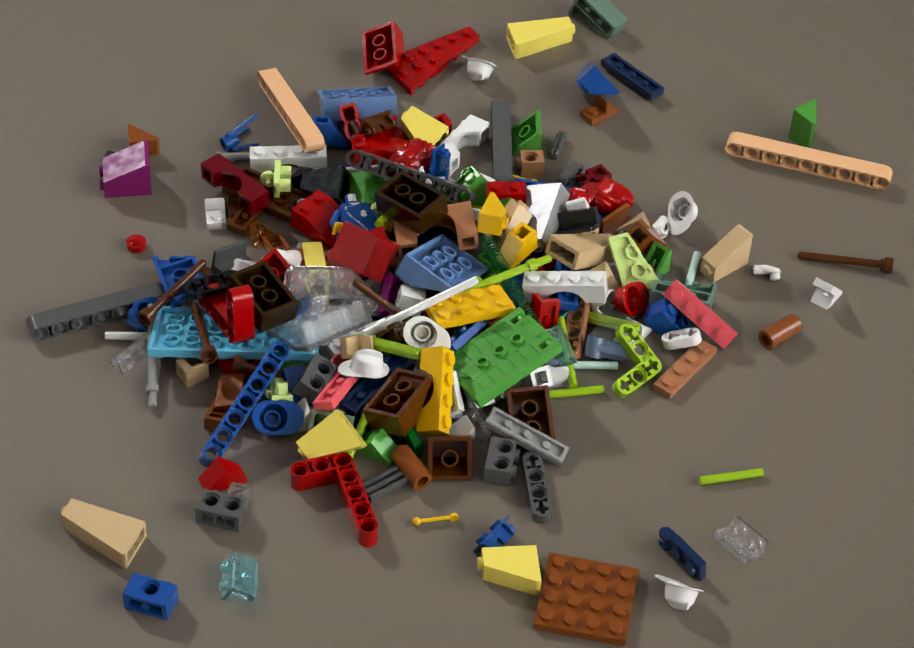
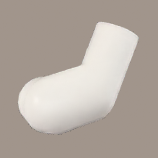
M661 215L652 225V230L662 239L668 235V229H664L668 219L664 215Z
M753 265V275H770L771 281L780 280L781 270L770 265Z

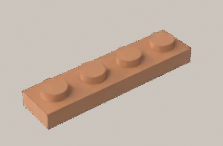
M704 340L698 345L692 346L653 384V390L671 399L716 355L717 347Z

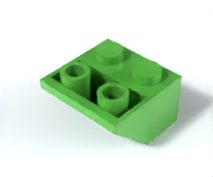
M470 165L461 172L460 177L453 183L474 191L475 201L471 205L482 206L485 203L487 197L486 182L489 181ZM449 186L447 188V191L445 192L446 195H449L450 193ZM465 191L461 194L463 202L468 200V194Z

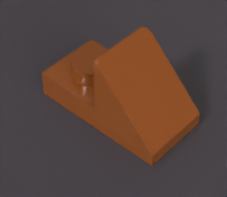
M595 94L594 104L581 110L579 117L590 126H593L619 113V109L600 95Z

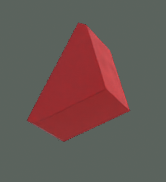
M217 457L198 477L203 490L208 489L219 492L248 482L239 464L221 457Z

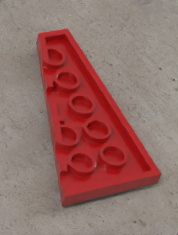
M470 26L403 52L398 65L384 70L412 95L415 93L416 88L425 85L426 80L434 78L449 66L450 61L459 58L460 53L468 51L478 43L480 35Z

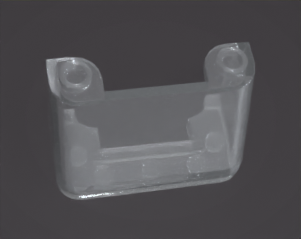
M291 266L285 272L284 285L298 301L297 312L321 315L327 308L328 299H341L343 301L342 307L359 310L366 315H378L379 304L353 286L352 282L355 279L360 280L365 285L367 284L352 268Z

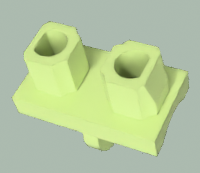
M275 160L274 172L267 170L261 174L260 181L266 187L274 185V198H280V192H291L292 168L291 166H281V160Z
M274 377L270 382L269 388L265 390L264 395L269 400H288L293 402V395L288 391V382L284 381L283 378Z

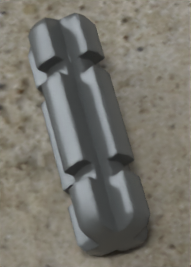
M557 132L549 150L550 159H558L559 153H561L564 142L567 139L566 132Z

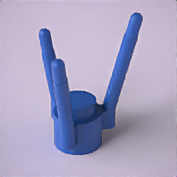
M257 113L221 137L220 144L225 151L231 150L234 153L238 150L259 146V143L237 146L239 144L238 136L249 130V127L245 126L259 115Z

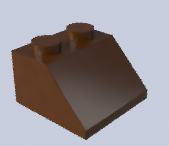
M427 435V470L431 473L432 480H472L471 435Z

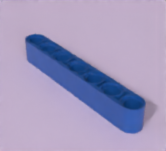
M274 342L201 450L199 462L202 466L207 468L217 457L223 456L288 357L289 347L285 342ZM273 350L279 351L282 357L276 356ZM262 367H268L271 373H265ZM251 384H257L260 390H254ZM240 400L246 401L249 407H243ZM229 417L235 418L238 424H232L229 421ZM217 435H224L226 442L220 441ZM206 452H212L215 459H209L206 456Z

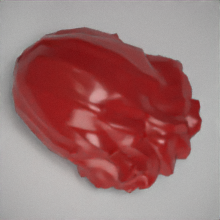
M420 138L412 139L399 150L393 152L388 160L404 163L405 166L416 170L423 166L424 172L428 173L431 163L430 154L436 146ZM396 171L389 172L392 177L396 173Z
M605 176L601 179V182L596 183L598 187L597 193L589 204L590 207L597 206L598 213L605 216L611 214L625 203L632 207L634 197L628 188Z

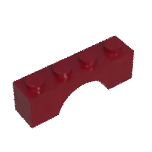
M218 153L201 163V178L213 187L230 186L239 190V207L250 216L269 207V191L258 184L252 177L245 174L240 168L233 165L227 158Z

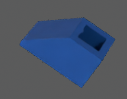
M313 115L312 120L322 133L325 145L333 146L334 148L347 147L348 138L332 117Z
M667 298L648 305L643 318L644 322L655 333L662 335L670 331L690 328L691 325L688 319Z

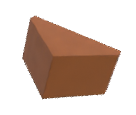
M131 124L127 125L129 147L148 140L149 155H158L160 153L158 137Z

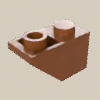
M641 218L627 231L637 247L645 254H648L654 241L666 247L669 246Z

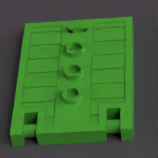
M518 307L455 351L453 371L457 373L460 389L481 408L564 350L558 340L554 341L552 335L531 316H525L524 310Z

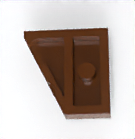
M230 195L227 230L245 236L263 214V210L250 216L239 207L238 198Z

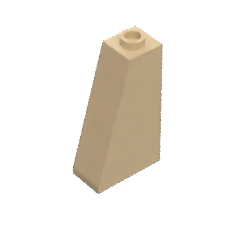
M551 234L545 253L550 254L552 258L574 271L596 266L605 261L607 263L614 260L607 238L613 235Z
M71 498L67 506L62 508L60 513L64 530L127 569L147 536L145 521Z

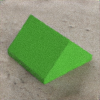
M811 100L793 111L789 139L799 146L812 147L816 127L817 100Z
M536 110L511 128L513 155H520V150H540L542 134L541 112L539 110Z

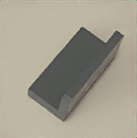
M241 240L214 250L211 270L214 273L231 270L236 258L253 261L245 254L247 241Z

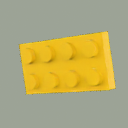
M498 284L460 292L425 309L431 320L446 329L505 317L513 312L516 307L501 285Z

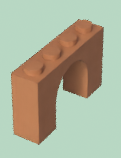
M471 201L447 204L448 213L431 227H445L452 230L456 235L459 251L479 248L478 233ZM392 219L396 243L401 244L398 250L399 260L401 261L407 253L418 248L417 238L420 234Z

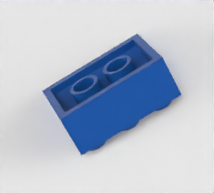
M591 62L574 76L577 79L575 84L584 93L587 91L590 94L617 95L620 93Z

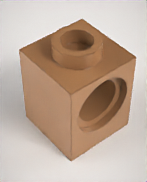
M520 150V158H516V169H520L521 177H543L545 164L543 150Z

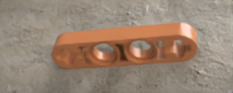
M578 296L580 307L578 305L576 312L568 311L566 321L573 361L579 360L583 353L591 303H585L580 296ZM576 315H583L580 320L573 321ZM575 331H579V332H580L577 337H575V338H571V337H570V335H571L573 332H575Z

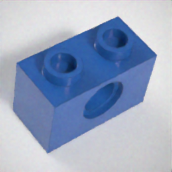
M137 573L132 575L122 593L124 608L163 620H168L178 601L177 585L169 581H161L148 575Z

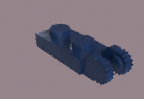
M667 526L661 527L659 531V545L662 546V549L670 551L672 557L676 561H680L685 566L686 571L691 576L694 575L699 582L706 578V562L671 528Z

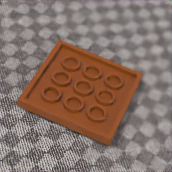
M550 552L533 629L625 646L639 569Z

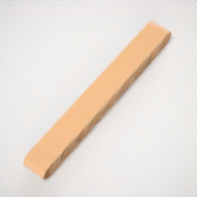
M277 68L258 71L257 77L260 87L303 151L310 153L324 150L325 142L322 133Z
M732 132L725 146L726 153L734 157L879 190L889 188L893 175V170L887 165L741 132Z

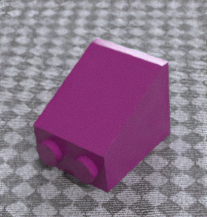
M148 140L102 158L103 166H99L100 177H103L100 179V190H104L105 198L152 195Z

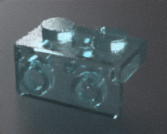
M233 551L227 559L225 558L222 561L220 567L222 579L219 584V590H221L220 599L225 601L232 594L252 602L256 597L258 560Z

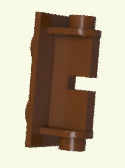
M391 110L364 118L358 134L365 133L367 136H373L381 133L382 130L393 129L396 126V121L389 116Z
M398 321L391 323L387 326L388 330L377 333L376 337L402 343L405 341L403 328L406 322L401 324Z

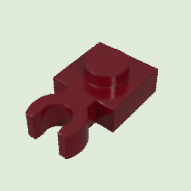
M602 164L587 169L585 174L577 175L576 183L582 182V186L588 182L597 183L601 182V179L605 176L612 179V174Z

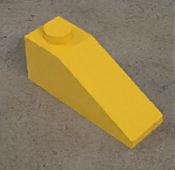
M490 192L479 212L477 232L501 236L504 229L507 230L509 218L506 217V209L496 194Z

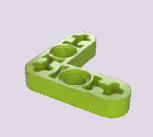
M629 323L622 324L616 330L615 336L637 366L613 383L612 390L620 398L627 397L656 376L662 369L660 360L637 330ZM634 346H639L642 349L643 354H637L634 350ZM652 364L654 368L646 372L645 369ZM634 372L641 376V382L633 378ZM628 382L630 385L622 390L620 386Z

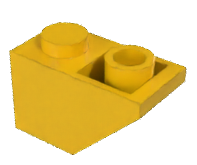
M521 222L508 233L499 251L509 265L505 267L515 268L538 248L537 231Z

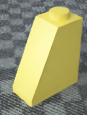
M411 106L408 111H404L401 116L402 130L409 140L420 138L438 147L449 136L447 125L414 106Z
M337 409L296 441L300 447L298 452L304 459H312L340 452L347 453L367 446L345 414Z
M536 545L482 548L481 557H477L478 571H482L483 580L535 596L540 595L542 580Z

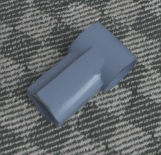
M588 335L584 356L624 362L626 351L619 342Z

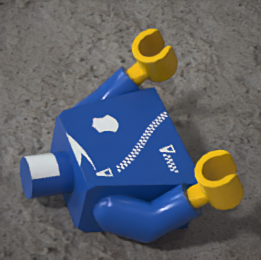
M347 194L344 197L345 203H342L334 211L329 221L332 235L336 234V238H338L344 221L370 231L377 228L374 223L379 216L370 208L367 202H357L356 194ZM387 221L383 225L384 231L392 233L391 221Z

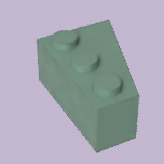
M574 0L567 14L571 17L579 18L582 24L587 23L591 25L594 31L608 39L621 32L628 21L624 14L609 0Z
M654 280L648 305L665 298L662 294L674 281ZM692 282V285H684L712 310L717 283L711 282V286L699 285V282ZM676 307V309H677L684 317H686L688 320H690L685 314H683V313Z

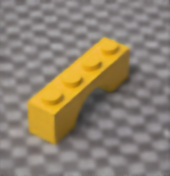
M445 346L421 348L420 369L432 375L434 385L432 397L421 409L416 425V432L426 437L427 435H450L455 355L454 351Z

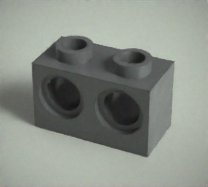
M316 352L305 366L292 393L302 399L306 398L307 402L313 405L312 402L334 377L337 365Z
M491 436L484 469V483L510 487L511 478L515 479L517 466L514 465V462H519L520 449H517V440Z
M204 489L195 508L196 523L240 532L247 515V498Z

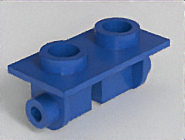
M444 143L432 150L428 174L436 177L445 176V179L448 180L449 170L446 168L449 167L451 153L449 149L445 148Z
M509 516L502 522L498 519L489 528L492 532L489 535L484 533L476 541L478 546L474 549V553L478 549L482 551V548L502 547L496 540L504 545L514 536L515 527L505 522Z

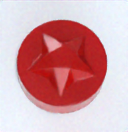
M142 235L129 236L126 240L127 250L132 253L144 251L147 247L145 237Z

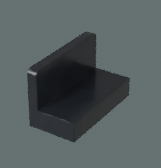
M597 206L558 213L561 229L556 234L590 232L600 227L601 223Z

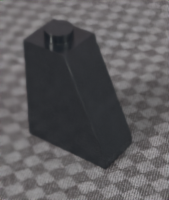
M343 165L305 171L300 181V189L310 195L320 190L333 198L340 206L342 203H345L344 197L350 192L352 174Z

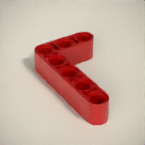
M217 283L208 285L213 289L218 288ZM248 284L227 289L226 293L198 300L232 344L254 339V301L252 289Z
M340 452L293 463L290 467V484L294 490L304 491L336 483L359 544L363 547H372L377 543L378 522L350 454Z

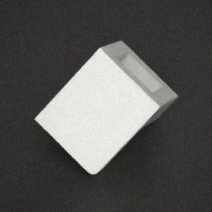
M549 365L553 386H549V388L567 387L569 368L567 366L552 367Z

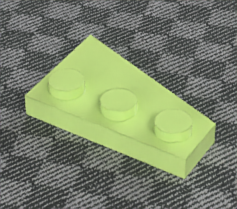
M628 232L607 238L621 287L628 283L640 281L649 290L652 288L654 280H660L653 272L650 264L644 259L640 249Z

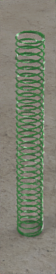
M493 239V241L488 240L483 243L480 241L479 243L484 251V247L488 248L495 241ZM495 249L489 251V255L485 253L494 271L497 272L496 274L500 273L503 268L510 269V267H505L509 265L502 253L495 256V258L498 256L503 257L497 263L495 262L499 258L494 260L495 258L492 257L497 253L491 254L493 251H496ZM505 265L504 267L500 268V270L498 268L495 269V267ZM512 281L509 282V283H507V282H506V283L501 282L502 285L504 286L505 291L507 292V295H509L510 300L512 299V301H513V299H516L515 297H514V298H511L512 296H515V295L517 296V295H519V294H521V295L524 294L523 291H522V293L518 292V293L515 294V295H513V294L510 295V293H513V292H512L513 290L510 289V288H509V289H506V288H507V287H510V286H508V285L511 284V283H513V282H512ZM529 303V305H526V306H528V307H526L527 309H529V310L532 309V311H529V312H531V313L534 312V311H533V308H531L530 303ZM535 312L534 314H531L532 318H537V320H535L536 322L539 321L538 317H536Z

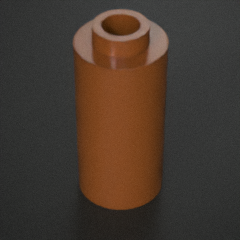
M789 314L759 332L758 338L761 345L768 350L774 348L801 332L802 321L794 314Z
M399 445L393 450L391 459L414 489L420 490L430 484L432 481L431 473L409 445Z

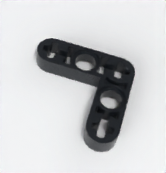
M228 270L187 281L184 287L185 297L194 301L226 293L229 274L236 272V270ZM215 282L218 284V288H210L207 284Z

